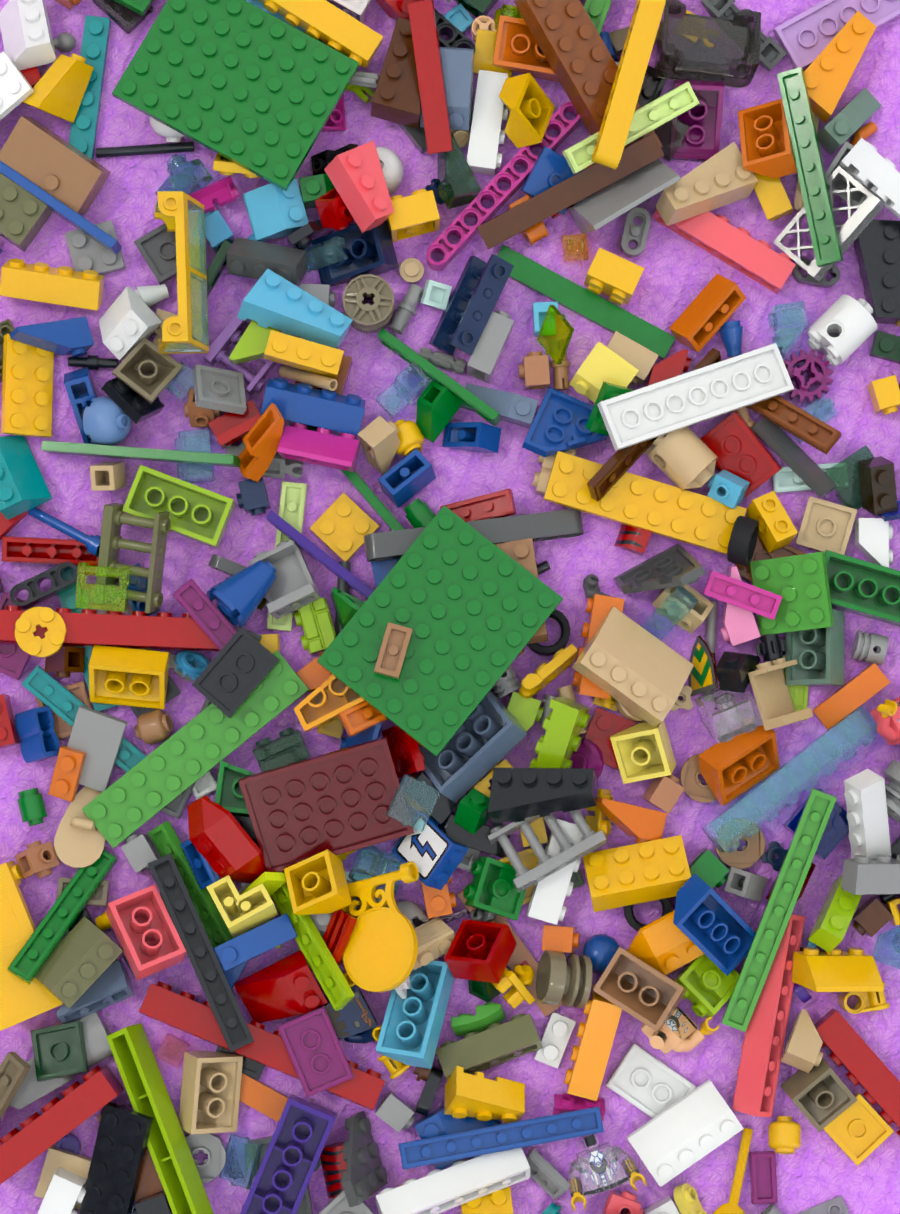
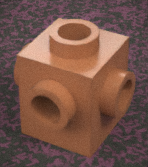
M189 389L188 402H185L184 406L185 417H189L191 427H210L208 422L220 417L221 411L196 407L194 389Z
M41 840L26 845V850L15 855L23 879L35 875L38 876V879L53 874L51 869L60 865L51 841L44 844L41 843Z

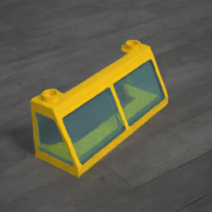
M158 191L154 204V219L162 220L167 226V232H175L178 316L169 317L163 322L162 336L158 340V354H208L209 332L204 205L183 191Z

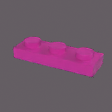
M712 570L702 593L772 620L775 619L783 597Z

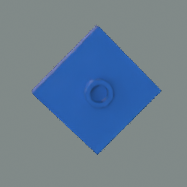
M545 146L540 152L521 191L533 197L575 174H573L565 157ZM567 208L561 210L558 213L562 215L565 214Z

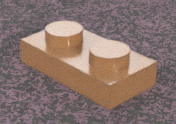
M388 622L374 673L399 679L413 629Z

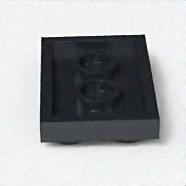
M241 627L194 681L192 686L225 715L232 718L280 660Z

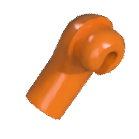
M869 122L857 130L850 144L855 146L861 138L865 140L877 132L876 124Z

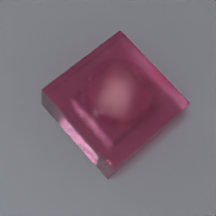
M167 1033L155 1056L178 1068L184 1057V1051L188 1050L190 1044Z

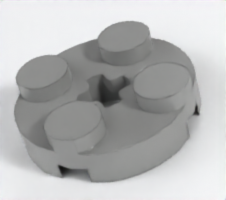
M213 1133L187 1135L185 1139L202 1183L212 1181L221 1173L227 1160L226 1148L221 1138ZM199 1150H203L204 1154L208 1155V1159H205L203 1164H199V1160L194 1159V1154H198Z

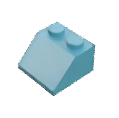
M297 178L293 179L287 191L269 183L242 195L255 241L287 237L309 223Z

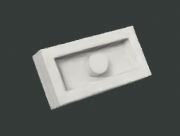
M552 1012L541 1039L543 1048L536 1051L534 1059L558 1069L576 1020Z

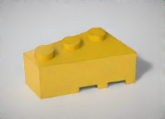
M456 1066L445 1084L444 1114L452 1115V1117L459 1119L475 1117L480 1121L501 1120L505 1124L517 1122L525 1113V1084L501 1077H496V1081L484 1078V1073L477 1071L475 1075L464 1073V1067Z

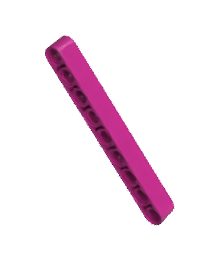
M572 102L564 103L551 116L542 142L522 147L430 245L426 253V261L432 270H443L479 232L477 226L489 221L525 183L538 158L537 155L532 154L530 151L533 147L543 149L546 146L555 151L580 123V116ZM572 112L576 115V118L567 120L564 117V113ZM555 129L560 135L552 138L548 136L547 131ZM522 164L527 170L524 173H518L514 170V167ZM500 182H507L510 185V189L501 191L497 185ZM488 199L491 200L494 203L493 207L486 209L482 207L480 203L483 200ZM468 217H473L477 220V224L467 226L464 220ZM451 235H457L461 240L457 244H451L447 239ZM439 252L443 254L444 259L440 262H434L431 259V255Z

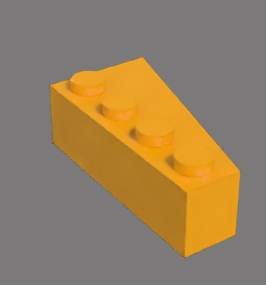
M331 675L321 686L317 687L293 709L304 731L308 733L337 718L339 713L365 700L335 676Z

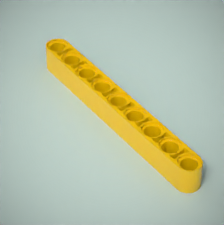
M637 0L592 154V162L614 170L618 167L666 0Z

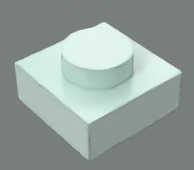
M427 279L420 303L445 310L452 286Z

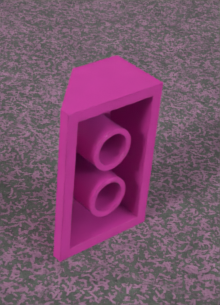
M292 423V426L285 425L277 452L282 458L355 473L361 443L359 440H355L356 436L352 434L341 433L340 437L331 435L332 431L328 429L317 428L316 431L307 430L306 425Z

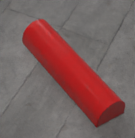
M2 536V561L46 564L70 562L74 565L98 566L99 557L90 554L85 545L75 539Z

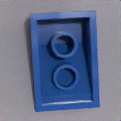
M444 1106L414 1122V1127L421 1139L501 1125L499 1120L493 1119L490 1121H480L475 1117L454 1118L452 1115L444 1114ZM460 1159L434 1165L437 1169L442 1170Z

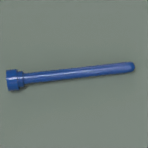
M36 507L28 511V515L81 542L90 554L99 557L98 549L101 536H89Z

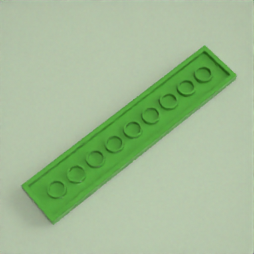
M278 650L273 654L280 662L232 718L225 715L213 703L210 704L82 808L88 818L94 821L96 828L113 848L309 690Z

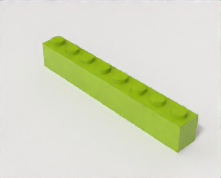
M142 1023L125 1027L106 1036L134 1111L153 1117L147 1147L172 1213L214 1214Z

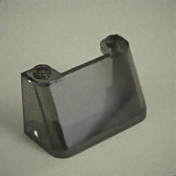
M666 0L660 20L654 73L656 76L664 79L723 81L724 86L734 88L748 86L759 66L761 12L743 9L734 15L733 20L718 19L716 17L686 14V6L681 1Z

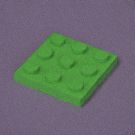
M824 552L750 562L753 586L783 596L774 620L757 614L760 636L834 626Z

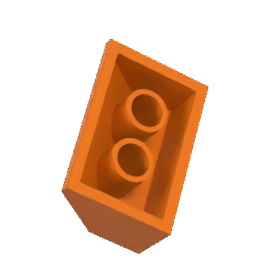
M782 99L738 111L744 170L775 179L797 173Z
M756 718L698 755L701 774L722 806H725L780 769L775 731L772 729L765 731L763 723Z

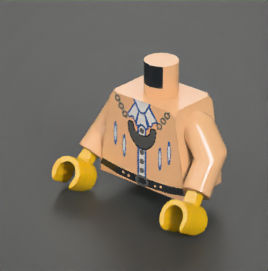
M677 1006L674 1013L659 1032H656L644 1023H642L641 1029L650 1039V1045L654 1049H660L663 1053L667 1054L672 1049L675 1052L691 1051L705 1039V1035H711L717 1031L719 1025L714 1029L710 1028L708 1021L713 1017H708L701 1023V1029L698 1030V1026Z

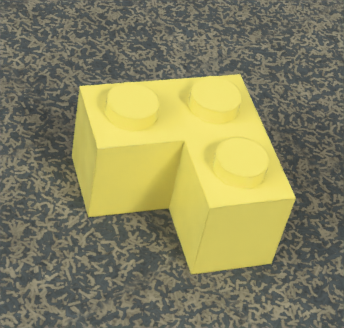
M227 875L206 887L233 938L279 915L263 883L239 895L230 876Z

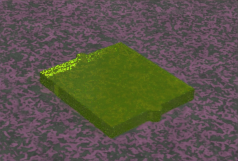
M549 305L537 341L546 350V354L550 355L558 365L562 364L574 328L565 319V315H562L554 305Z

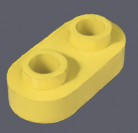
M684 1183L674 1188V1200L681 1214H707L698 1199L697 1191L690 1184Z

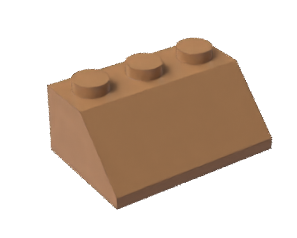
M621 947L618 948L593 989L594 992L656 1032H659L674 1013L688 990Z

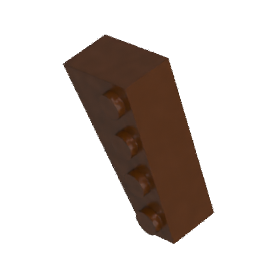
M398 17L372 100L371 116L418 129L420 93L410 20Z

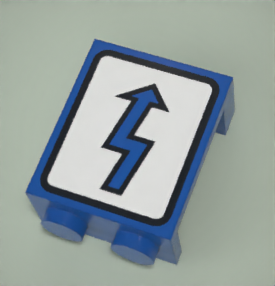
M419 810L411 822L414 833L402 836L392 852L403 863L413 861L417 865L419 879L426 886L442 890L469 849L464 845L453 842L438 827L439 823L428 813Z

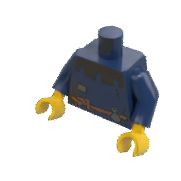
M346 972L344 977L355 996L341 1010L335 1011L327 996L328 1003L324 1005L339 1040L344 1039L348 1043L365 1044L373 1041L378 1042L382 1025L378 1026V1022L360 988L350 979Z

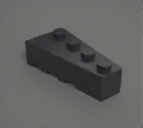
M872 220L854 241L855 255H857L860 268V278L863 281L865 300L874 310L871 315L876 323L896 324L900 320V221Z
M494 768L488 814L493 827L501 826L503 822L513 820L515 823L525 821L527 817L537 815L545 817L550 816L552 812L563 811L565 813L596 806L599 783L594 769Z

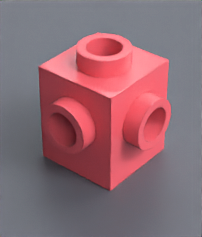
M610 1190L602 1214H643V1209L640 1208V1201L636 1199L637 1195L625 1190L622 1191V1194ZM623 1208H627L625 1212H621Z

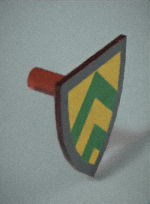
M697 636L690 656V662L694 666L688 676V685L692 688L691 697L718 689L715 653L710 651L707 643L701 636Z

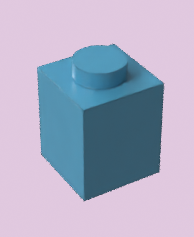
M218 210L205 213V239L214 253L220 249L224 240L230 243L235 241L234 234ZM202 219L201 225L202 232L204 233V219Z

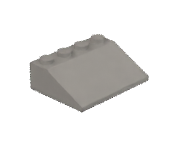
M657 159L587 198L576 202L568 210L581 233L585 234L599 229L681 180V178L671 168Z

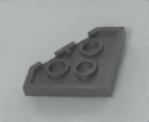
M676 544L613 579L617 587L624 594L692 584L698 581L699 577L705 574L702 565L680 544Z
M364 1111L355 1113L345 1119V1129L349 1131L348 1141L344 1142L343 1160L347 1162V1170L345 1173H342L341 1183L349 1207L360 1205L388 1184L387 1171L381 1164L379 1147L374 1142L371 1133V1123Z

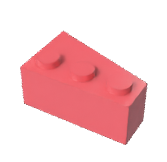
M374 140L337 155L324 169L362 233L380 226L394 212Z

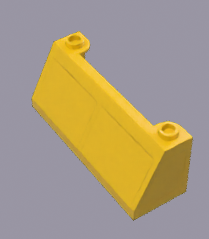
M14 860L0 865V1031L63 1004L36 978L28 984L8 971V967L36 930L19 888L21 878L23 877L18 864Z

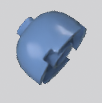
M110 397L93 398L91 400L93 402L90 406H86L83 414L85 434L90 435L93 440L90 441L92 444H119L130 432L131 418Z

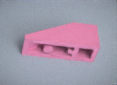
M730 566L728 576L742 581L737 566ZM724 602L723 628H720L724 642L729 641L731 646H735L761 637L753 612Z

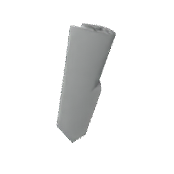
M97 1012L79 1020L82 1021L88 1068L113 1055L106 1038L111 1033L105 1022H101ZM34 1057L26 1062L31 1068L9 1106L20 1110L74 1079L73 1077L76 1075L38 1082Z

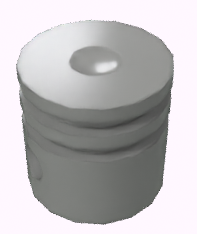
M858 630L852 645L851 659L855 660L857 658L859 661L863 659L864 662L875 663L881 666L887 653L888 637L874 633L868 635V632L864 631L862 633L861 630Z
M512 665L509 666L492 688L494 689L492 693L496 694L498 699L518 690L522 686L518 684L519 679L515 678L517 675Z

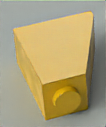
M72 53L71 57L61 54L33 87L34 92L23 103L74 123L94 67L86 64V58Z

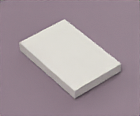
M635 1043L632 1044L605 1084L652 1118L696 1089L694 1084Z

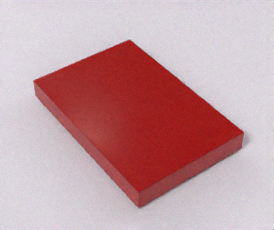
M737 410L700 438L718 456L715 465L720 472L726 470L750 482L744 498L782 469Z

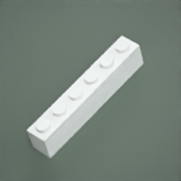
M522 1148L475 1156L468 1161H457L447 1169L433 1170L426 1177L418 1180L416 1178L410 1179L397 1188H386L376 1195V1205L380 1214H439L529 1179L530 1166Z

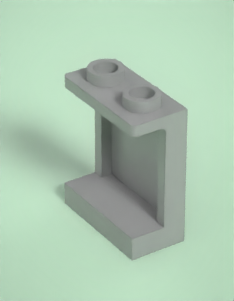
M282 541L277 544L276 548L268 552H260L254 556V559L249 561L250 565L259 560L263 562L268 561L277 571L275 573L276 580L265 595L268 604H266L268 611L277 620L321 598L301 548L295 541Z

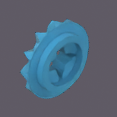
M190 650L180 651L174 660V663L177 665L176 669L183 672V676L190 677L191 680L197 679L210 664L209 660L202 654Z

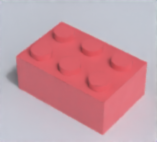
M155 884L108 903L107 917L136 980L184 961L186 955L185 947Z

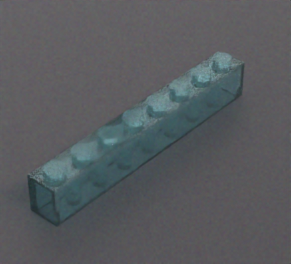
M862 706L858 707L704 826L702 830L720 853L726 851L729 853L733 852L741 845L739 841L747 835L750 838L761 829L759 825L765 820L768 823L780 815L778 811L784 805L790 807L800 799L798 794L804 789L809 792L812 788L816 787L819 784L817 779L823 774L828 777L838 769L837 763L843 759L847 762L857 754L855 749L863 744L866 747L877 738L874 735L877 733V725Z

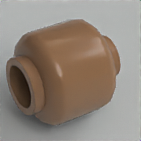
M156 709L141 714L137 719V725H135L134 730L139 740L142 739L147 745H153L169 739L171 732L174 730V725L168 713Z

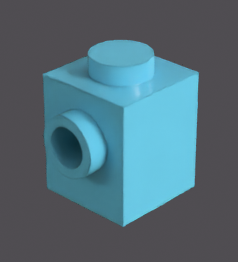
M722 470L711 477L708 483L710 491L707 496L735 509L742 503L750 482L726 470Z

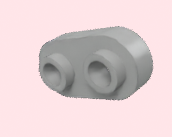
M636 207L631 209L625 220L620 247L622 252L628 257L639 256L644 251L651 217L644 208ZM639 218L642 224L635 225L633 220ZM635 242L637 244V247L635 249H631L628 246V243Z

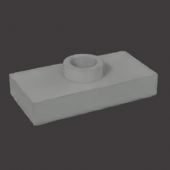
M535 1149L525 1156L530 1166V1177L554 1200L571 1186L556 1171L555 1167L548 1163Z

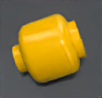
M404 419L394 423L399 430L397 435L400 440L396 453L406 457L415 449L420 452L423 449L422 445L425 440L417 424L414 421H405Z
M778 1116L777 1121L771 1122L768 1125V1145L771 1149L775 1150L776 1154H795V1150L801 1147V1127L799 1123L793 1122L790 1116Z

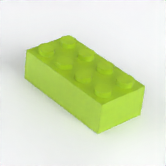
M140 465L122 511L128 515L152 519L155 518V513L167 511L171 520V532L219 549L236 502L231 498Z

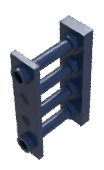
M495 254L491 255L488 263L476 256H470L429 344L448 355H453L456 348L472 355L514 265Z

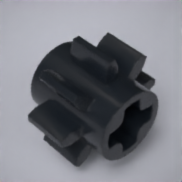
M778 634L761 636V643L755 644L757 656L763 655L764 661L783 658L782 652L787 651L786 640H779Z

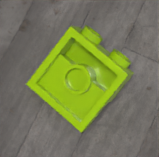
M704 954L688 964L675 978V982L688 989L682 999L687 998L693 1004L692 1010L698 1016L708 1018L714 1016L731 997L739 973L734 969L727 976Z

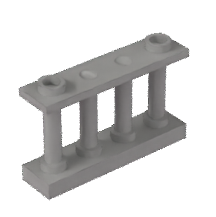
M580 810L569 811L583 835L581 838L583 841L573 845V843H569L554 815L550 813V816L543 818L561 848L559 850L560 854L553 858L546 854L530 826V823L541 818L540 815L527 817L525 821L512 822L506 826H496L490 831L491 834L488 836V840L491 845L499 841L516 871L513 885L517 892L520 893L605 845L607 838L602 830L597 833L594 830L591 831ZM519 829L523 832L539 860L537 862L538 866L531 870L525 868L507 837Z

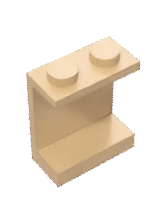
M784 657L756 665L757 670L748 673L765 731L814 717L811 707L795 712L788 686L786 685L782 669L796 665V659L786 662Z

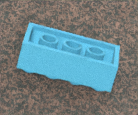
M436 960L431 961L425 966L422 965L421 968L418 967L417 970L413 969L409 975L410 989H407L406 999H401L395 989L391 991L375 1050L377 1053L406 1065L432 1068L454 982V977L446 962Z

